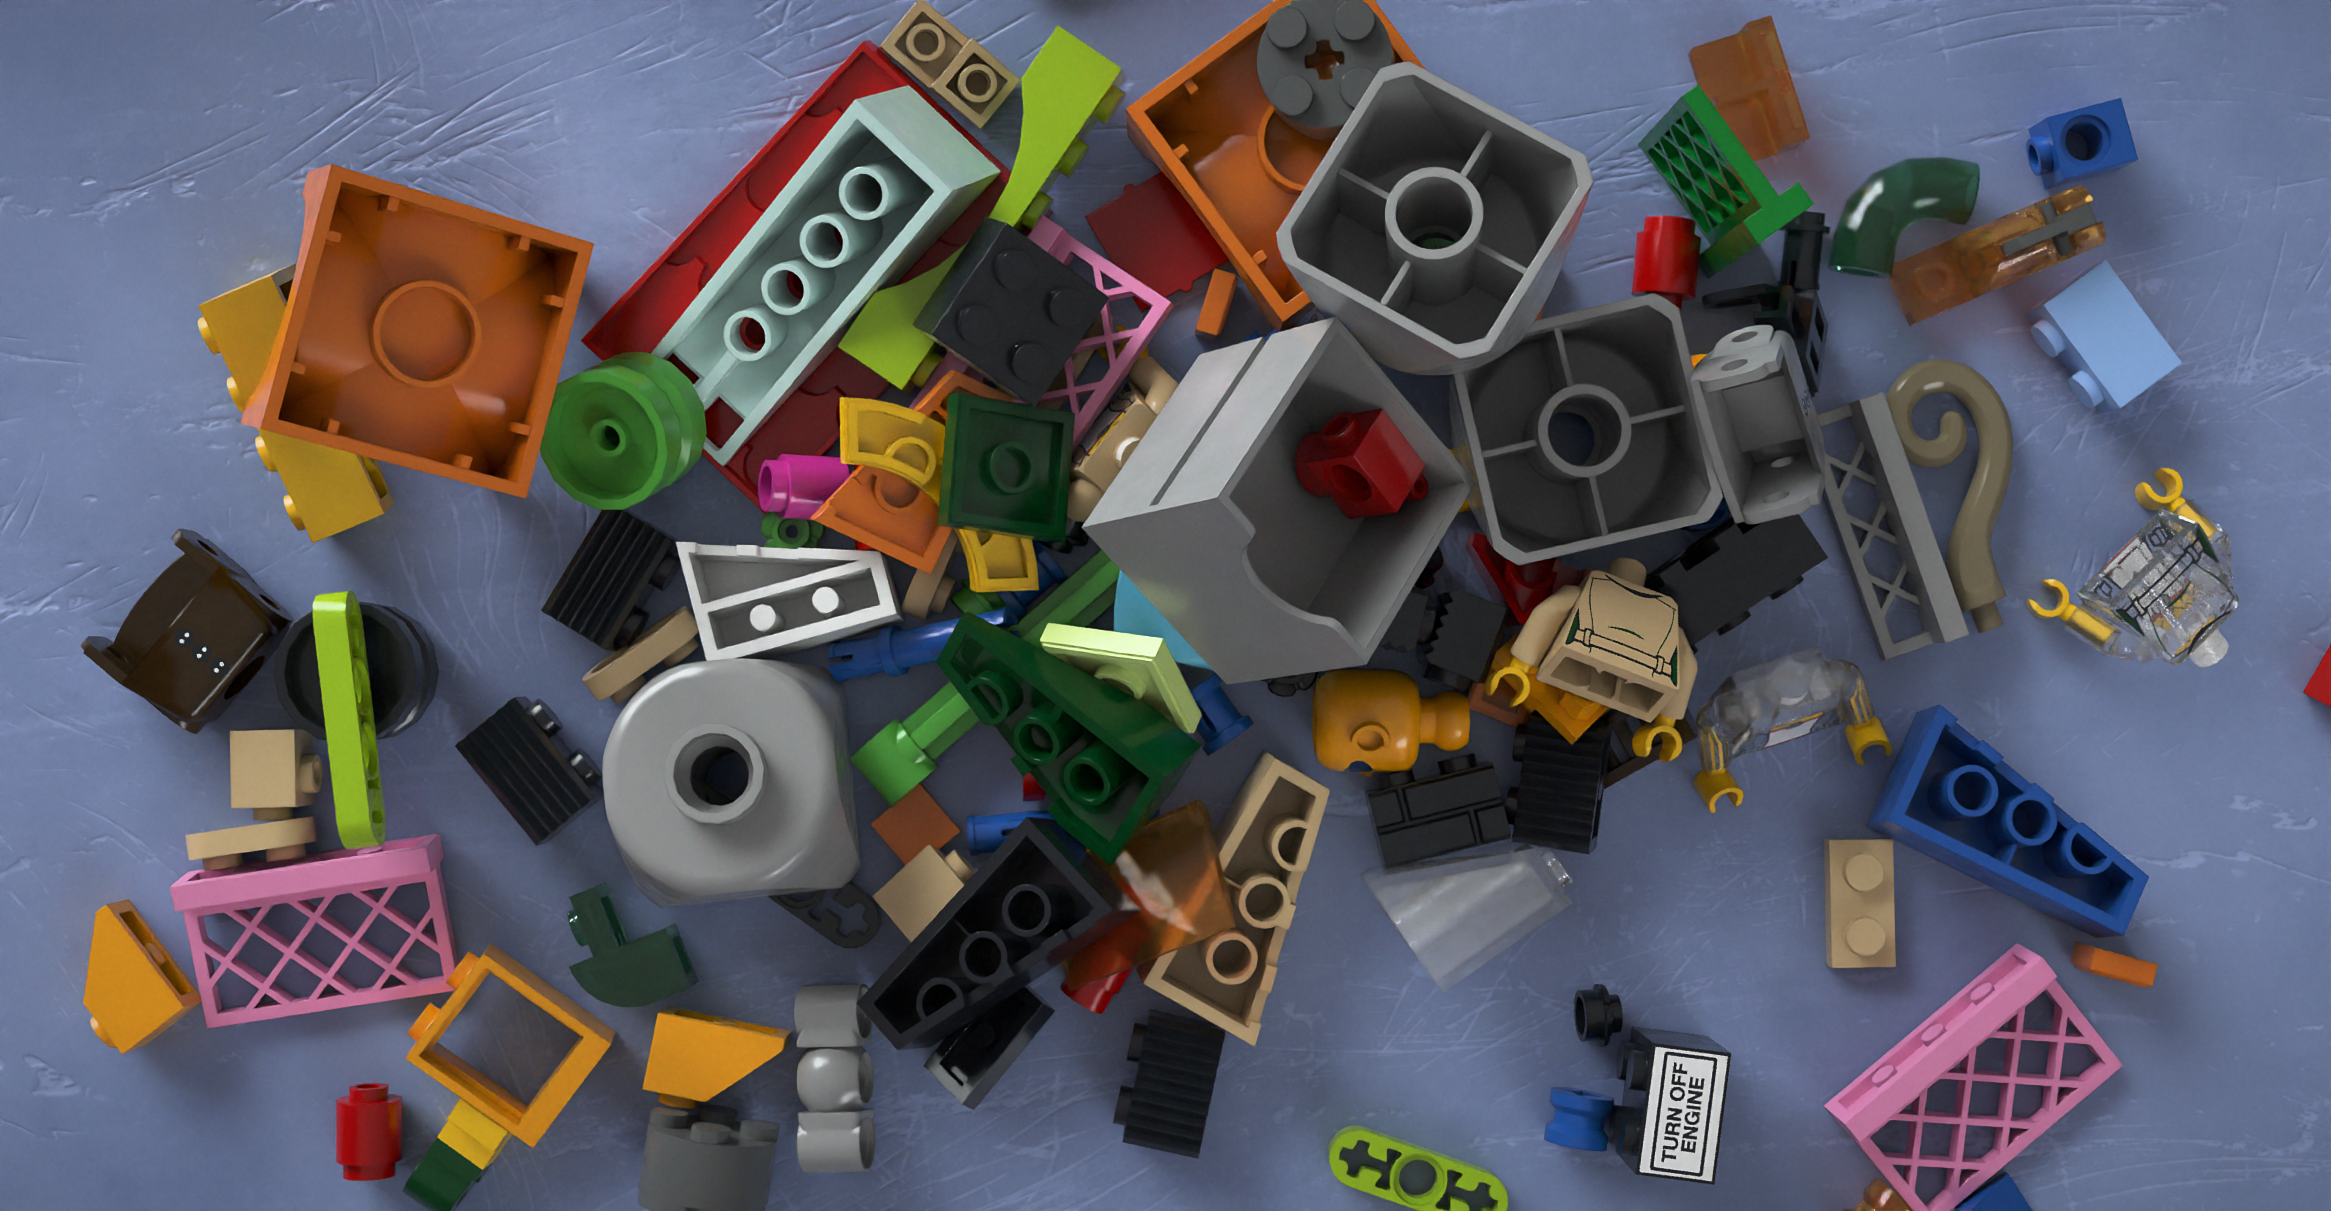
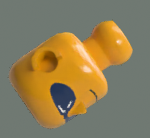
M1330 670L1317 680L1313 694L1312 728L1316 759L1323 767L1329 770L1359 772L1366 777H1371L1373 772L1408 771L1414 766L1417 759L1419 744H1434L1445 751H1456L1468 744L1470 732L1468 697L1455 690L1442 691L1435 697H1419L1418 687L1414 679L1409 674L1400 670Z

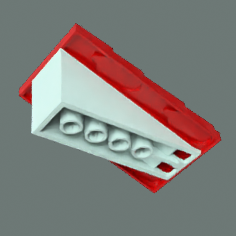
M871 40L863 41L580 341L602 361L620 353L647 352L671 362L692 382L704 405L707 434L701 454L766 515L769 511L761 509L758 497V480L763 462L765 460H777L781 454L825 456L840 440L839 397L878 400L891 386L890 383L857 362L838 347V344L873 293L906 283L940 265L965 245L983 219L991 215L1009 182L1011 171L986 150L947 111L940 107L899 66L894 64ZM1049 208L1045 216L1049 218L1054 212ZM1024 226L1020 233L1028 237L1032 230Z

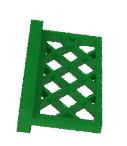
M1699 84L1681 96L1638 144L1692 220L1696 221L1697 227L1711 246L1699 256V267L1708 279L1814 205L1799 182L1781 195L1776 193Z

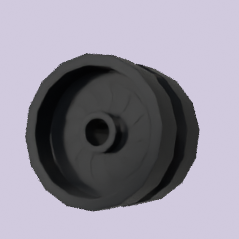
M359 602L364 629L376 739L381 740L399 735L421 719L434 699L439 668L434 645L419 622L396 607ZM311 610L293 623L279 644L273 674L278 699L294 724L317 739L327 741L313 626V610Z

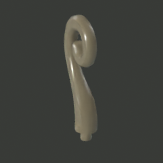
M1928 359L1916 363L1902 372L1890 386L1886 400L1908 462L1921 467H1942L1950 464L1965 448L1968 430L1963 416L1957 411H1949L1944 413L1939 420V435L1936 439L1924 440L1915 433L1911 422L1912 410L1919 400L1932 393L1944 392L1953 395L1966 407L1973 419L1979 442L1978 462L1972 483L1947 543L1945 566L1961 611L1970 610L1978 633H1982L2003 625L1995 601L2007 596L1993 559L1991 539L2007 491L2012 467V427L2009 415L1999 394L1981 374L1969 366L1951 360Z

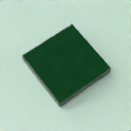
M964 393L948 395L937 526L1050 543L1064 542L1075 413Z

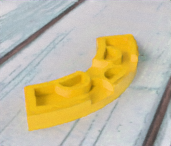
M839 397L841 463L871 466L891 472L918 487L939 507L946 426L921 412L894 403L865 398ZM954 528L966 556L971 591L1039 590L1037 562L1032 540Z

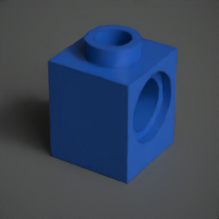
M2121 98L2047 117L2028 129L2031 137L2026 143L2028 162L2033 173L2036 176L2041 175L2045 190L2113 172L2138 160ZM2068 131L2078 133L2086 141L2088 153L2085 161L2074 158L2068 152L2065 145V137Z

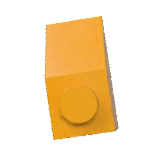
M129 899L106 904L95 914L83 1004L93 1016L90 1019V1023L96 1035L107 1046L111 1048L117 1047L121 1054H125L144 1047L202 1003L198 990Z
M667 1006L657 1015L642 1089L658 1092L657 1101L662 1104L678 1108H695L697 1101L707 1102L781 1053L790 1044L793 1031Z

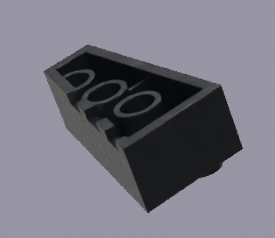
M1799 514L1758 524H1746L1745 522L1735 524L1733 517H1731L1648 573L1644 587L1671 597L1678 605V626L1683 629L1695 655L1699 651L1695 643L1714 631L1721 636L1734 629L1751 616L1748 609L1768 596L1771 600H1774L1787 593L1804 580L1802 574L1827 559L1828 556Z
M1026 817L856 1004L897 1050L930 1048L1141 912V910L1055 819Z

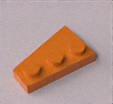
M950 369L913 410L921 412L946 426L948 395L964 393L1012 402L1013 398L957 370ZM860 465L810 517V519L930 575L952 530L950 527L937 526L939 507L918 487L891 472L865 465Z

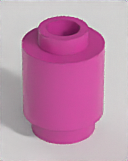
M781 454L777 460H765L761 466L758 480V497L761 509L763 511L775 512L776 516L781 519L812 520L810 517L854 471H849L848 465L842 464L840 457Z

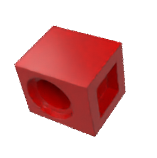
M1383 408L1357 413L1344 412L1334 416L1321 429L1319 434L1320 440L1305 462L1348 519L1397 513L1425 467L1424 462Z

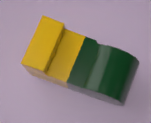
M462 1098L459 1099L446 1119L448 1120L412 1172L403 1188L404 1193L429 1211H455L474 1184L479 1183L513 1135Z

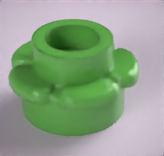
M769 511L763 518L761 533L767 539L765 544L767 548H819L818 542L824 535V525L814 520L781 519L776 516L775 512ZM792 525L798 528V535L794 538H790L786 533L787 528Z
M968 579L961 581L963 587L950 598L962 615L966 612L976 615L1007 607L997 592L971 591Z

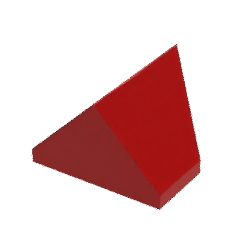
M1479 533L1469 535L1465 547L1493 602L1512 610L1506 627L1526 623L1533 609L1564 585L1579 586L1588 573L1593 571L1587 568L1577 570L1562 565V560L1556 558L1517 565L1496 552L1487 540V537Z

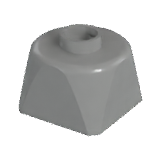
M1407 61L1380 68L1278 229L1276 237L1283 262L1313 304L1326 319L1337 316L1371 358L1401 372L1429 376L1450 375L1478 368L1497 359L1518 344L1528 332L1544 306L1562 268L1588 199L1593 180L1584 154L1416 64ZM1430 238H1441L1455 243L1449 247L1434 250L1414 245L1418 241Z
M1652 293L1535 320L1522 340L1505 354L1478 368L1450 374V425L1455 458L1476 482L1468 494L1467 500L1489 543L1500 555L1517 565H1523L1688 527L1710 520L1717 510L1723 494L1704 437L1690 385L1693 367L1678 307L1667 299ZM1571 412L1581 416L1589 423L1594 433L1592 453L1579 466L1564 461L1551 446L1548 436V424L1550 417L1557 413Z
M740 658L679 665L655 676L638 690L620 713L611 730L603 755L602 776L608 822L621 856L641 893L658 907L665 908L843 888L855 877L862 864L852 762L850 761L851 748L844 683L837 682L831 672L824 667L783 661ZM736 751L739 752L746 761L749 770L748 785L744 793L732 803L723 806L710 805L705 791V784L711 767L724 755Z

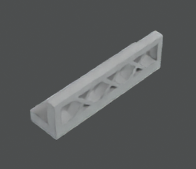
M1884 392L1818 414L1820 427L1849 417L1857 440L1856 447L1848 463L1842 462L1825 452V486L1823 497L1881 660H1888L1933 643H1947L1970 635ZM1862 457L1869 474L1857 469ZM1831 467L1843 472L1838 484ZM1852 477L1872 486L1875 490L1878 504L1869 523L1847 514L1842 498ZM1883 516L1889 533L1878 528ZM1852 527L1864 532L1859 544ZM1873 537L1894 546L1900 562L1890 583L1869 574L1863 558ZM1904 577L1907 580L1911 594L1899 588ZM1873 586L1885 591L1880 604ZM1895 597L1916 606L1925 632L1896 642L1892 641L1885 617Z

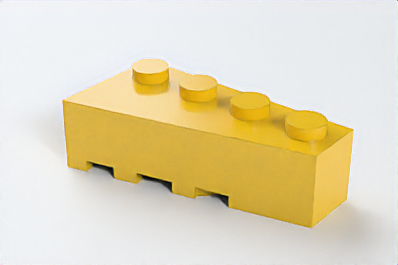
M297 263L229 290L198 305L203 315L202 318L198 319L200 333L207 347L214 355L222 354L232 377L227 379L228 390L233 402L242 414L247 398L252 396L257 388L270 358L288 301ZM257 428L261 436L256 437L255 443L260 458L271 473L278 471L289 493L284 496V505L288 516L297 530L302 531L306 529L312 543L383 515L394 504L377 459Z

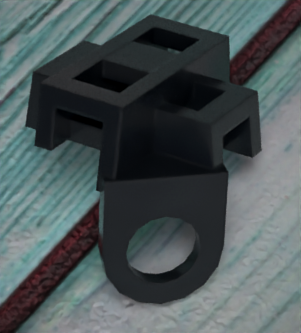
M1762 283L1717 291L1702 296L1703 307L1708 309L1731 308L1760 303L1761 311H1754L1753 314L1755 325L1773 326L1774 331L1784 330L1791 335L1811 398L1815 397V393L1819 392L1828 323L1816 289L1793 290L1792 286L1773 287Z

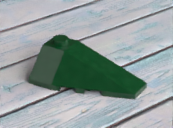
M966 612L960 617L936 661L979 720L985 725H994L1016 753L1010 760L1020 774L1024 776L1030 772L1053 803L1047 809L1057 823L1110 866L1119 858L1173 792L1202 746L1151 705L970 612Z

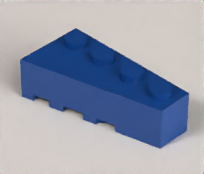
M1939 704L1917 712L1866 826L2095 938L2124 936L2149 876L2085 823L2075 821L2053 802L2055 798L2036 783L2031 784L2006 764L2002 760L2004 757L1984 740L1978 741L1956 722L1958 719L1942 705Z

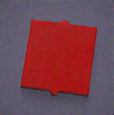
M1162 171L1136 187L1133 184L1125 185L1123 189L1124 194L1085 216L1087 223L1111 263L1164 298H1168L1180 290L1184 293L1190 292L1193 282L1212 272L1214 268H1218L1230 261L1196 212ZM1131 296L1141 313L1151 308V306L1136 296Z

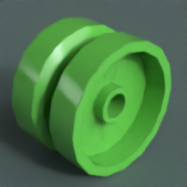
M647 352L620 353L557 384L540 445L541 457L553 480L574 500L598 510H624L683 478L699 460L707 434L704 405L692 382L671 362Z

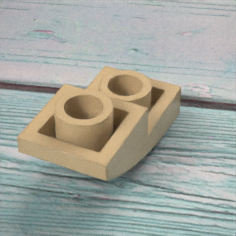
M917 0L878 47L917 81L978 129L985 125L1021 81L973 38H967L925 0Z

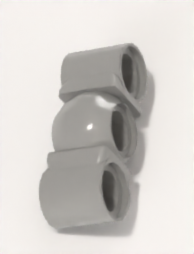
M866 984L803 985L796 994L794 1008L795 1028L798 1036L796 1045L797 1048H807L799 1059L796 1080L799 1099L809 1110L798 1113L797 1156L799 1165L805 1173L869 1172L874 1163L876 1153V1134L872 1119L874 1108H864L872 1096L874 1081L873 1064L869 1053L862 1047V1045L872 1044L871 1031L873 1022L856 1004L869 990Z

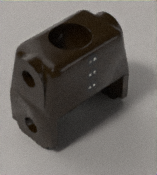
M178 529L171 539L175 542L174 545L184 553L170 564L139 598L123 622L114 642L103 636H88L80 646L88 658L119 684L146 699L181 728L198 734L207 722L217 720L273 655L289 631L290 623L294 619L284 607L257 585L245 569L209 539H205L192 530Z

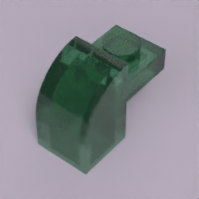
M606 883L569 897L574 908L567 912L572 933L581 947L589 946L592 954L591 957L583 959L569 966L580 986L594 998L613 1006L639 1007L689 989L699 982L676 923L628 941Z

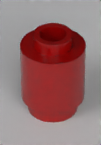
M1649 216L1644 219V231L1638 232L1636 237L1631 293L1633 296L1639 297L1655 293L1679 308V311H1682V301L1696 299L1701 237L1695 235L1696 221L1676 216Z
M384 1083L349 1086V1096L336 1099V1162L343 1165V1178L352 1181H374L394 1177L396 1175V1162L402 1159V1097L389 1094V1085Z

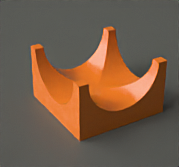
M1293 0L1272 1L1126 108L1128 138L1142 157L1147 156L1159 167L1202 220L1245 283L1259 308L1262 320L1271 332L1274 329L1278 332L1292 329L1315 307L1283 262L1276 233L1334 142L1312 139L1293 129L1283 121L1265 95L1258 77L1257 53L1267 22L1276 10L1283 8ZM1361 0L1369 5L1385 26L1394 51L1396 64L1410 61L1425 69L1376 1ZM1327 55L1322 57L1321 65L1313 67V69H1317L1321 80H1328L1333 78V68L1344 64L1337 63L1334 55Z
M330 164L308 171L301 196L305 200L304 227L291 290L270 358L257 388L252 396L247 398L240 424L527 498L594 243Z

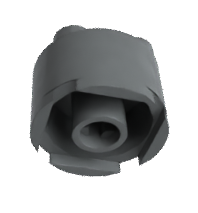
M1293 0L1270 16L1262 34L1257 53L1258 77L1263 91L1276 113L1298 132L1312 139L1335 141L1380 68L1396 64L1394 51L1385 26L1369 5L1361 0ZM1334 55L1337 63L1344 65H1338L1333 68V78L1321 80L1317 69H1313V67L1321 65L1322 57Z
M700 1105L698 1116L689 1115L688 1112L677 1108H651L638 1185L639 1205L650 1211H765L770 1191L779 1125L762 1120H743L738 1122L736 1121L738 1111L721 1105Z

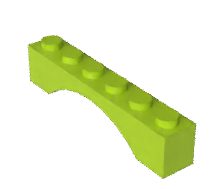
M1057 25L1021 78L1023 120L1020 147L1009 182L991 215L988 217L1008 223L1019 232H1021L1024 226L1033 230L1042 215H1046L1054 200L1047 195V192L1061 173L1068 178L1073 175L1090 148V145L1083 140L1097 120L1106 125L1126 96V92L1120 89L1124 82L1122 68L1059 25ZM966 244L940 265L906 283L874 292L838 344V347L907 396L915 385L923 389L944 357L938 354L942 346L920 332L912 324Z

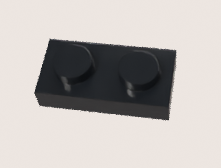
M1026 985L947 1036L923 1066L962 1105L975 1110L1055 1010L1029 985Z

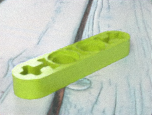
M351 590L318 594L313 602V626L338 833L343 846L348 850L381 846L386 836V816L361 609L355 593Z

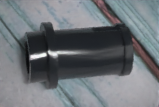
M1804 211L1779 229V231L1785 233L1778 286H1792L1793 290H1820L1819 274L1823 235L1830 234L1831 228L1824 226V213Z

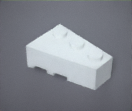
M676 542L706 661L740 658L769 660L905 622L889 561L880 551L800 547L798 549L758 547L757 545L725 546L697 544L696 542Z

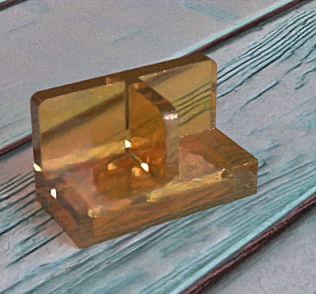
M1771 15L1747 22L1737 34L1693 47L1689 51L1688 57L1697 85L1699 84L1754 162L1796 149L1810 138Z

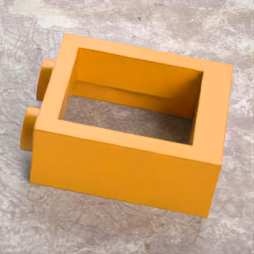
M490 943L480 958L468 951L445 982L453 987L455 991L443 1007L439 1009L430 1002L409 1029L407 1035L416 1042L405 1059L534 1148L610 1047L615 1030ZM490 972L580 1035L529 1105H526L437 1042Z

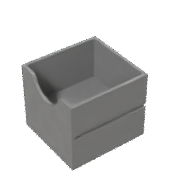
M1335 316L1271 334L1267 341L1264 337L1200 354L1085 521L1082 529L1228 685L1366 665L1476 482L1338 317ZM1383 408L1424 462L1425 467L1421 474L1427 480L1428 492L1424 499L1403 502L1397 513L1348 519L1331 496L1315 497L1304 489L1296 472V451L1299 443L1306 435L1321 431L1330 419L1340 413H1357Z

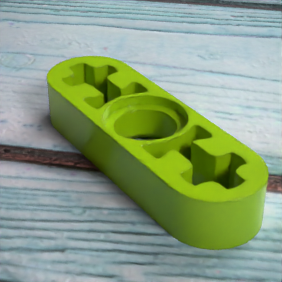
M1360 1125L1341 1129L1330 1141L1328 1161L1331 1170L1341 1183L1418 1211H1469L1467 1201L1451 1193H1448L1447 1206L1438 1204L1447 1188V1171L1454 1170L1458 1173L1452 1181L1457 1187L1468 1191H1475L1479 1182L1487 1183L1486 1191L1494 1199V1203L1491 1207L1480 1206L1478 1211H1507V1191L1500 1179L1486 1168ZM1358 1140L1367 1142L1366 1150L1368 1154L1385 1162L1387 1161V1149L1398 1151L1389 1164L1388 1184L1377 1183L1382 1175L1381 1170L1367 1164H1361L1356 1173L1349 1172L1346 1158L1340 1155L1343 1147L1354 1149ZM1423 1160L1430 1163L1435 1169L1436 1178L1434 1185L1424 1194L1413 1195L1403 1190L1400 1186V1172L1410 1161Z

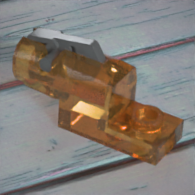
M2077 185L1886 267L1885 270L1909 326L2104 244L2106 231L2103 221L2097 222L2090 206V203L2094 200L2088 190L2082 185Z

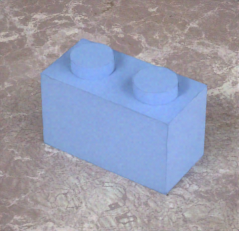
M2106 259L2085 268L2025 312L2034 324L2031 326L2030 331L2036 343L2047 355L2051 357L2058 356L2072 375L2068 379V383L2075 396L2086 407L2090 409L2095 407L2100 414L2121 409L2182 364L2181 360Z

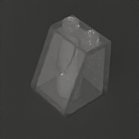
M1516 842L1453 852L1388 869L1382 865L1370 867L1359 874L1428 976L1442 993L1573 903L1563 889L1572 880L1555 855L1550 850L1546 851L1543 847L1535 849L1528 844Z

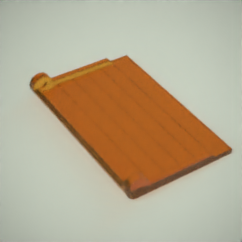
M1200 799L1149 820L1111 866L1090 849L1084 847L1085 851L1140 908L1141 912L1060 964L1065 971L1068 989L1074 991L1236 927L1209 813L1205 804Z

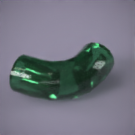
M1947 157L1906 158L1872 173L1846 201L1833 235L1828 269L1854 276L1891 278L1898 240L1902 232L1909 225L1920 220H1936L1965 225L1969 221L1979 190V164Z

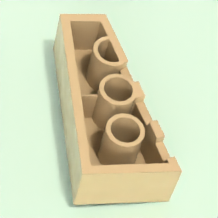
M1263 750L1173 905L1174 911L1164 927H1160L1157 932V939L1153 945L1149 946L1136 968V972L1143 984L1255 1047L1261 1028V1015L1267 995L1271 993L1278 970L1276 964L1286 930H1289L1296 909L1295 900L1303 873L1308 868L1330 789Z

